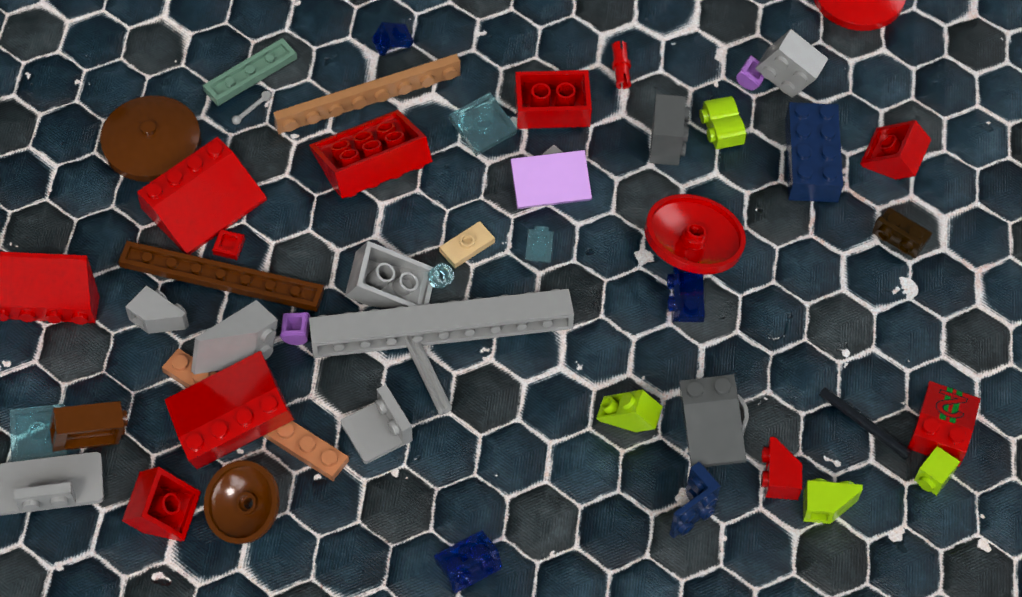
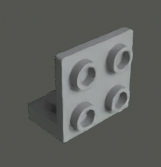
M387 385L377 388V400L374 404L340 421L341 426L364 464H368L413 441L412 426Z

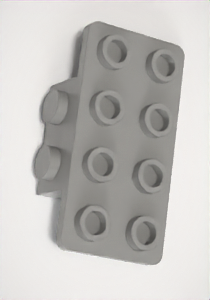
M99 452L0 463V516L98 504L104 500L102 456Z

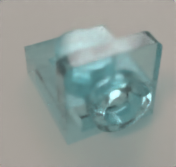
M534 226V230L528 229L526 261L551 263L554 232L549 231V227Z

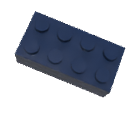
M789 102L785 118L788 200L838 202L843 188L838 104Z

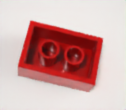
M589 70L515 72L517 129L590 127L592 104Z

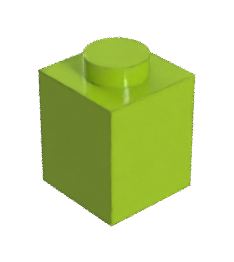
M937 446L919 468L914 481L923 490L932 492L937 496L955 473L960 461Z

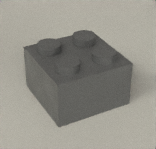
M656 94L649 163L679 166L680 156H685L689 132L687 122L689 121L690 107H685V96Z

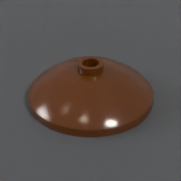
M234 461L218 470L210 480L204 497L205 517L214 534L220 539L233 544H248L265 535L272 527L279 510L280 496L277 483L264 466L252 461ZM251 500H253V505L250 508L249 503Z

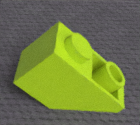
M643 389L603 397L596 419L599 422L633 432L656 429L663 406Z
M824 479L807 480L803 491V522L831 524L858 501L863 490L862 485L854 484L851 481L836 483L827 482Z

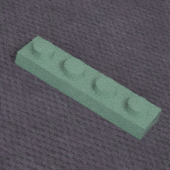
M281 38L203 85L204 92L219 106L296 60L297 53Z

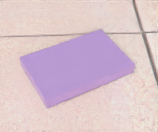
M585 150L510 160L517 209L589 201L592 199Z

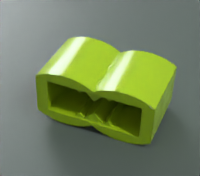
M728 96L704 101L703 109H700V119L702 124L706 123L709 143H713L715 149L743 145L745 143L746 130L734 98Z

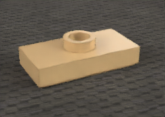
M479 221L441 245L439 252L455 269L494 244L495 237Z

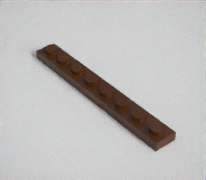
M131 241L126 242L118 261L121 268L315 312L318 311L325 291L324 285Z

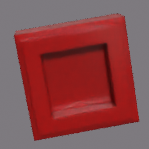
M220 229L212 249L213 255L238 260L245 242V235Z

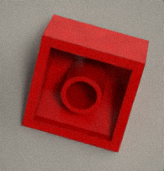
M916 120L878 127L872 136L860 165L895 180L914 177L926 154L931 138Z
M160 467L139 472L122 521L142 533L182 542L186 538L201 491Z

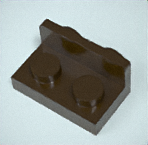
M890 207L882 217H878L872 231L880 240L890 243L902 253L908 254L913 258L918 256L932 236V232Z

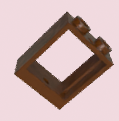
M121 401L53 408L49 424L52 451L119 444L121 435L125 434V426H128L127 411L122 410Z

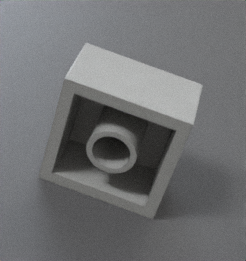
M790 29L767 48L755 69L764 78L779 87L783 93L793 98L817 79L828 58Z

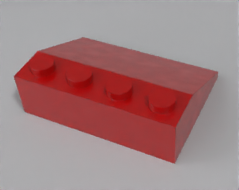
M399 110L309 145L331 186L342 199L353 197L360 191L367 188H375L382 182L397 179L404 173L419 170L426 164L433 162L426 136Z
M218 137L137 191L141 209L188 255L217 236L220 229H227L267 200L266 195L233 151Z
M0 252V321H7L9 319L22 320L24 322H73L79 325L96 323L100 295L87 255Z
M261 351L164 399L188 461L196 469L294 420Z

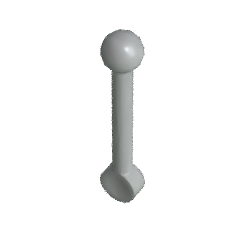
M269 91L262 92L260 99L240 115L232 117L233 124H240L241 119L262 102L270 101L271 93Z

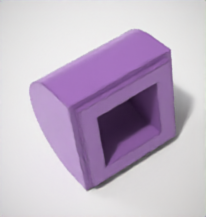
M752 55L747 58L736 76L737 82L748 90L757 89L764 80L762 74L755 69L759 61Z
M283 313L280 337L285 343L303 345L308 341L309 313Z

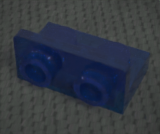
M673 266L672 274L667 275V289L672 290V296H668V312H672L673 322H704L703 274L679 272V269Z
M482 530L434 555L436 564L448 578L454 593H458L501 570L503 567L497 547Z

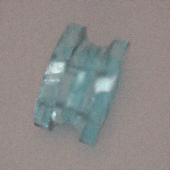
M445 263L437 264L428 273L430 284L437 289L445 288L454 279L452 268ZM439 272H441V273L443 274V276H442V279H443V280H441V279L439 278V275H440Z

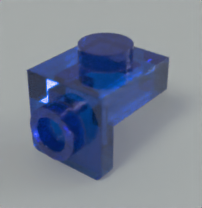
M382 22L372 37L379 55H385L390 47L410 48L414 42L406 25L400 23Z

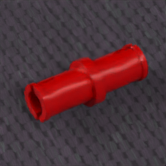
M616 41L611 46L614 59L612 69L615 71L616 87L621 89L622 83L623 89H628L631 87L629 73L631 61L627 55V43L622 41V47H620V41Z

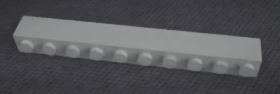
M553 289L544 292H527L517 295H501L499 297L474 298L463 301L452 300L445 303H425L418 306H399L391 309H372L364 312H346L328 316L319 315L317 317H310L309 324L313 358L408 348V343L404 336H409L413 345L415 344L414 342H420L422 346L569 330L573 329L574 311L569 289Z

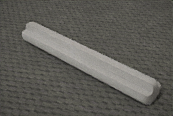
M404 336L408 343L407 347L438 413L443 415L452 410L451 404L422 344L414 342L415 344L413 345L410 337Z

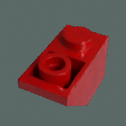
M770 437L767 447H762L761 462L766 463V471H762L761 487H766L765 498L798 500L802 490V463L776 437Z

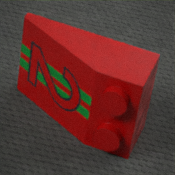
M929 381L908 448L930 456L938 446L959 460V467L970 443L981 398Z

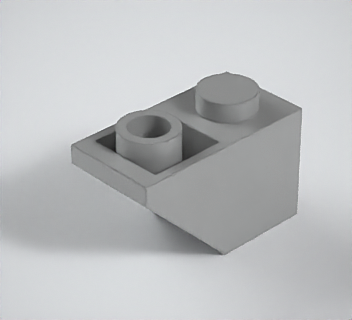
M147 285L125 306L129 320L148 334L186 330L189 327L186 310L180 304H173L168 301L161 291H154Z

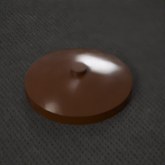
M144 96L120 105L109 115L102 127L100 143L105 160L115 172L131 180L152 182L197 151L201 145V133L197 118L183 103L165 96Z

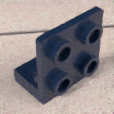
M700 462L690 468L686 486V495L690 501L674 512L670 529L672 538L679 534L682 536L686 535L693 529L694 523L701 518L702 520L708 519L716 511L715 506L719 499L718 495L721 486Z

